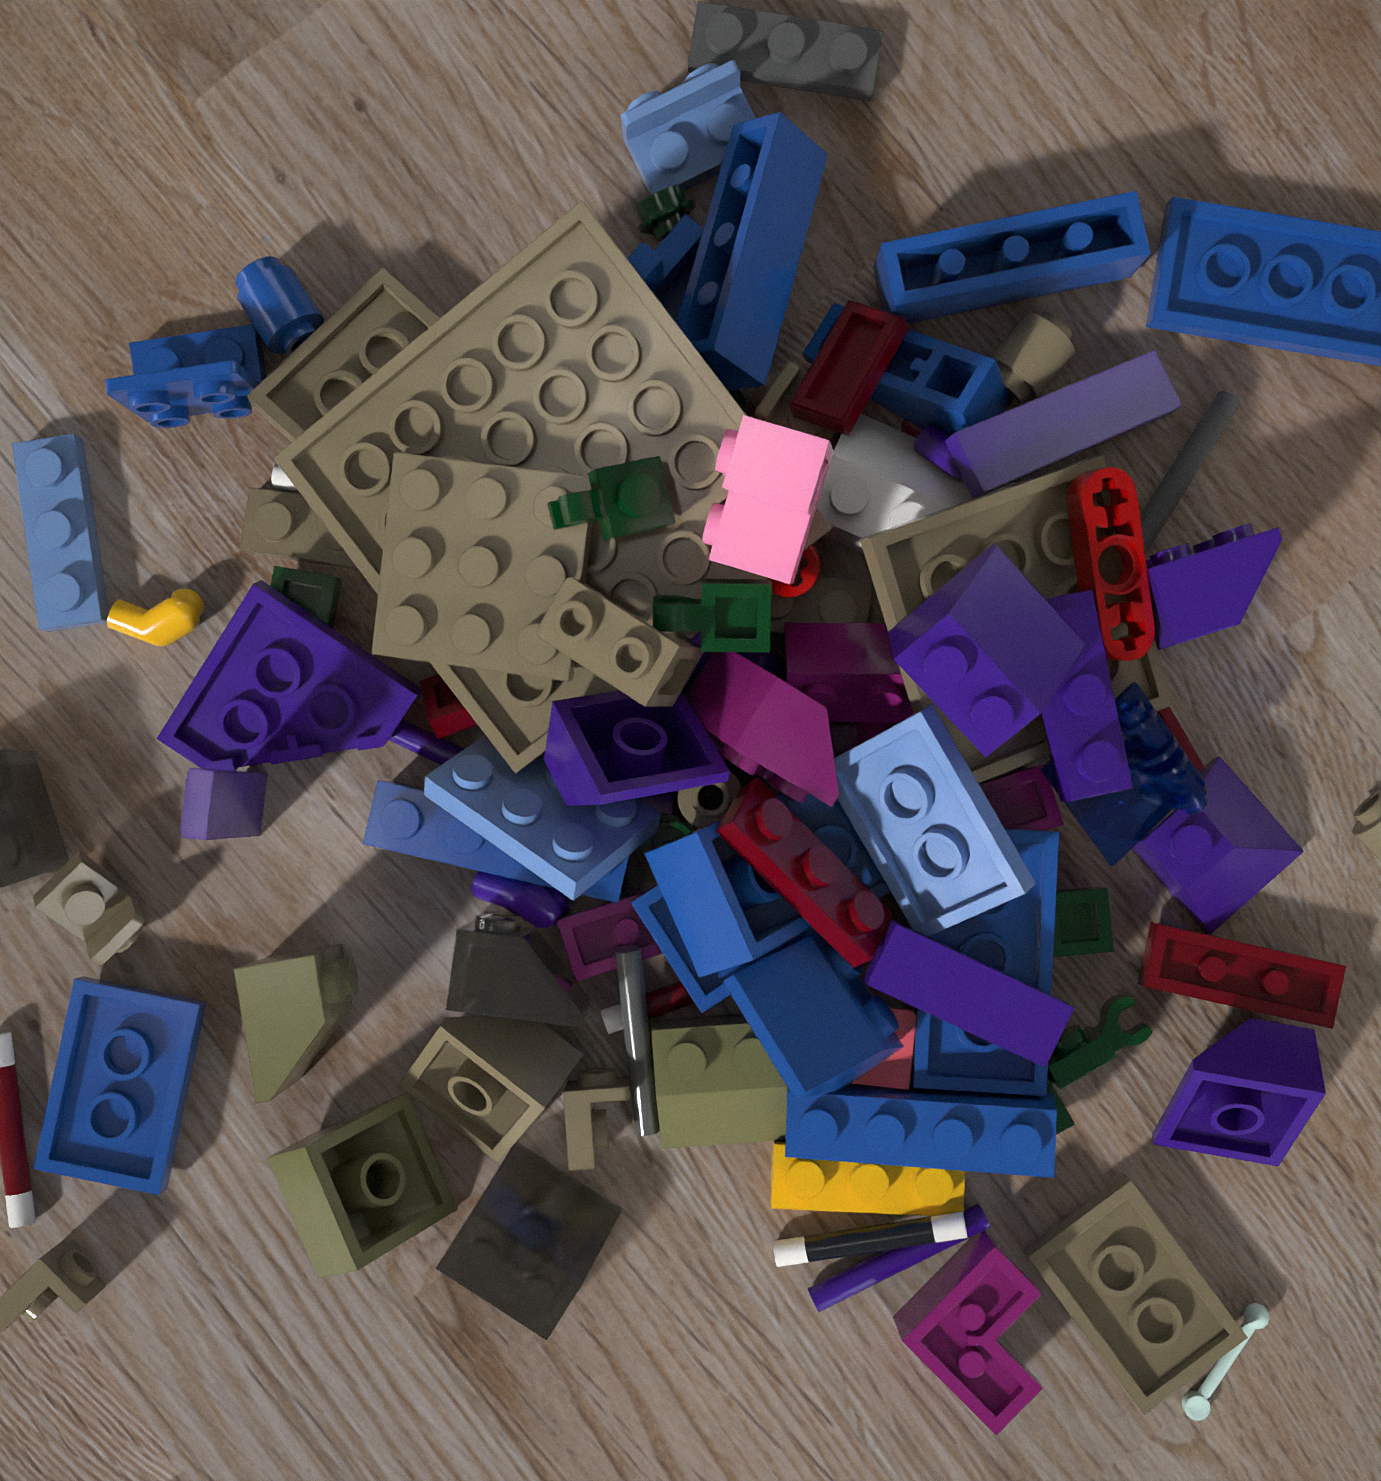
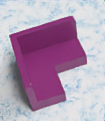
M984 1230L972 1236L893 1316L902 1342L996 1436L1043 1389L1038 1379L998 1340L1042 1293L1000 1250L993 1238Z

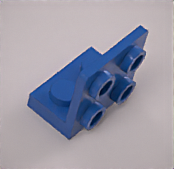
M250 324L131 342L129 346L134 375L106 379L105 388L107 395L146 422H151V426L157 428L184 426L190 423L189 416L213 413L214 417L222 419L245 417L252 414V406L247 395L267 377L261 336L254 325Z

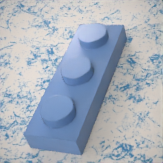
M68 434L12 443L39 630L52 632L107 623L109 611L83 438L76 434Z

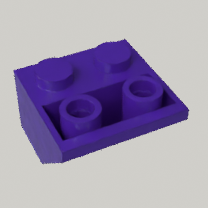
M1248 523L1213 535L1212 539L1192 546L1195 554L1191 553L1189 544L1186 543L1149 556L1150 559L1146 560L1155 626L1154 637L1158 650L1241 623L1282 541L1278 527L1255 534L1252 524Z

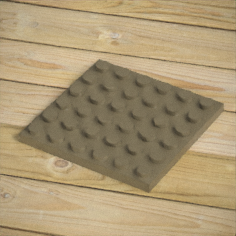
M582 200L273 457L377 594L379 590L394 452L588 477L589 472L596 468L660 456L676 524L604 541L600 522L594 521L592 524L585 581L586 585L653 626V596L677 595L701 599V579H769L768 577L708 560L713 545L702 542L705 525L713 503L725 505L729 492L722 488L725 476L715 470L723 437L727 429L739 432L743 415H747ZM816 508L804 551L833 529L818 508ZM680 631L664 633L685 635L686 637L691 639L700 631ZM575 662L574 678L569 682L431 663L515 774L545 752L552 701L619 691L577 662Z

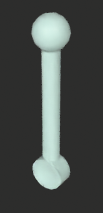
M1252 1303L1245 1307L1243 1312L1245 1321L1240 1328L1248 1338L1217 1361L1198 1391L1192 1390L1183 1396L1182 1407L1189 1418L1200 1421L1209 1415L1210 1404L1208 1399L1254 1331L1268 1325L1270 1317L1264 1305Z

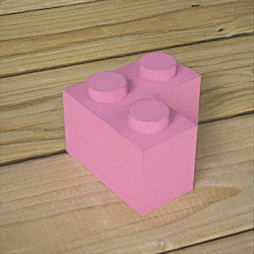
M743 415L739 432L727 429L720 446L715 470L725 476L722 488L729 492L725 505L714 502L707 518L702 542L713 545L708 560L793 584L834 452L830 441Z

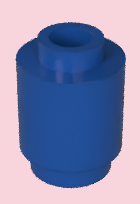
M268 256L257 259L244 267L237 275L235 285L239 290L237 295L238 302L270 352L290 355L324 323L323 316L293 269L287 265H282L278 258Z

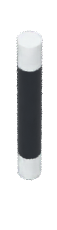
M962 1211L773 1241V1251L776 1266L782 1267L968 1238Z

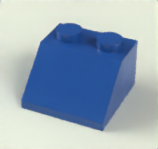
M781 792L776 794V796L788 807V804L784 798L783 793ZM722 819L645 853L699 977L755 960L812 927L715 832Z
M809 936L732 974L723 981L795 1100L842 1090L904 1047L895 1033L899 1028L895 1015L879 996L874 995L872 997L859 978L858 975L862 972V966L859 965L853 968L822 936Z

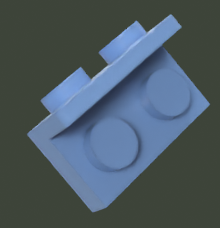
M731 60L721 66L715 63L703 65L691 72L683 84L663 94L660 91L645 93L635 99L628 106L627 111L620 116L623 140L650 195L674 185H680L682 190L685 191L718 175L733 125L756 119L740 87L741 72L735 60Z

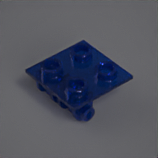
M1132 682L1115 698L1133 788L1064 802L1111 866H1114L1171 810L1183 809L1186 814L1192 815L1203 810L1209 802L1206 796L1208 786L1136 682ZM1050 759L1040 770L1058 794L1052 760Z

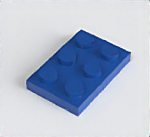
M85 976L75 978L33 1169L160 1195L167 1190L207 1001Z

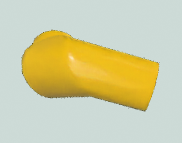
M187 588L175 590L171 598L165 599L150 610L118 599L110 609L107 626L110 629L155 646H168L191 633L199 625V616L204 612L205 605L197 592Z

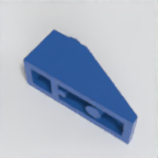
M833 303L802 353L807 362L813 363L845 306ZM910 329L870 397L874 402L921 429L934 424L950 436L955 432L1003 413L1010 402V397L995 359Z

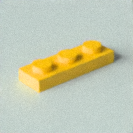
M786 1140L773 1141L771 1209L936 1216L962 1211L964 1214L965 1171L785 1157Z

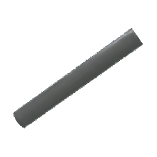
M1225 391L1217 393L1141 513L1140 519L1145 554L1240 406L1241 402L1234 395Z
M623 945L615 949L635 1133L641 1136H649L658 1133L660 1127L641 947L639 945Z

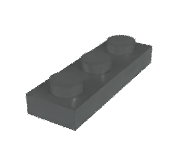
M698 1L688 58V72L691 73L709 63L721 66L731 60H735L741 72L740 81L871 102L883 30Z

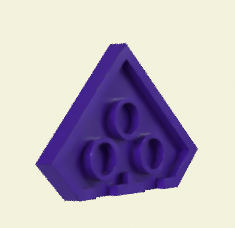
M260 580L249 589L158 735L157 740L199 768L236 770L239 767L271 762V765L317 758L325 753L358 748V751L384 747L423 689Z

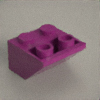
M784 623L782 680L827 708L834 758L913 715L899 665L893 659L886 624Z
M712 652L685 697L717 751H719V754L749 774L754 775L756 773L769 781L770 785L801 804L807 795L811 794L832 807L839 796L827 708L736 652Z

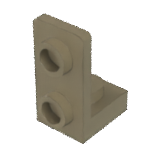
M571 577L564 580L536 632L541 640L645 707H673L704 653L701 652L699 644L685 635L660 632L582 581Z

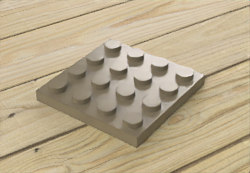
M1103 455L1075 462L860 538L888 632L993 543H996L1045 599L1079 592L1067 510V492L1071 482L1082 472L1106 467ZM1100 491L1093 494L1095 507H1103L1110 504L1111 497L1109 491ZM1115 526L1096 529V537L1116 535ZM1110 546L1104 549L1098 561L1099 573L1109 584L1115 583L1120 578L1123 570L1121 555ZM1125 594L1105 596V604L1125 602ZM1120 622V625L1111 628L1112 640H1119L1121 636L1128 635L1126 622ZM1155 637L1150 649L1141 658L1134 661H1107L1120 726L1174 705ZM899 666L913 714L933 704L978 783L1050 755L1041 713L985 758Z

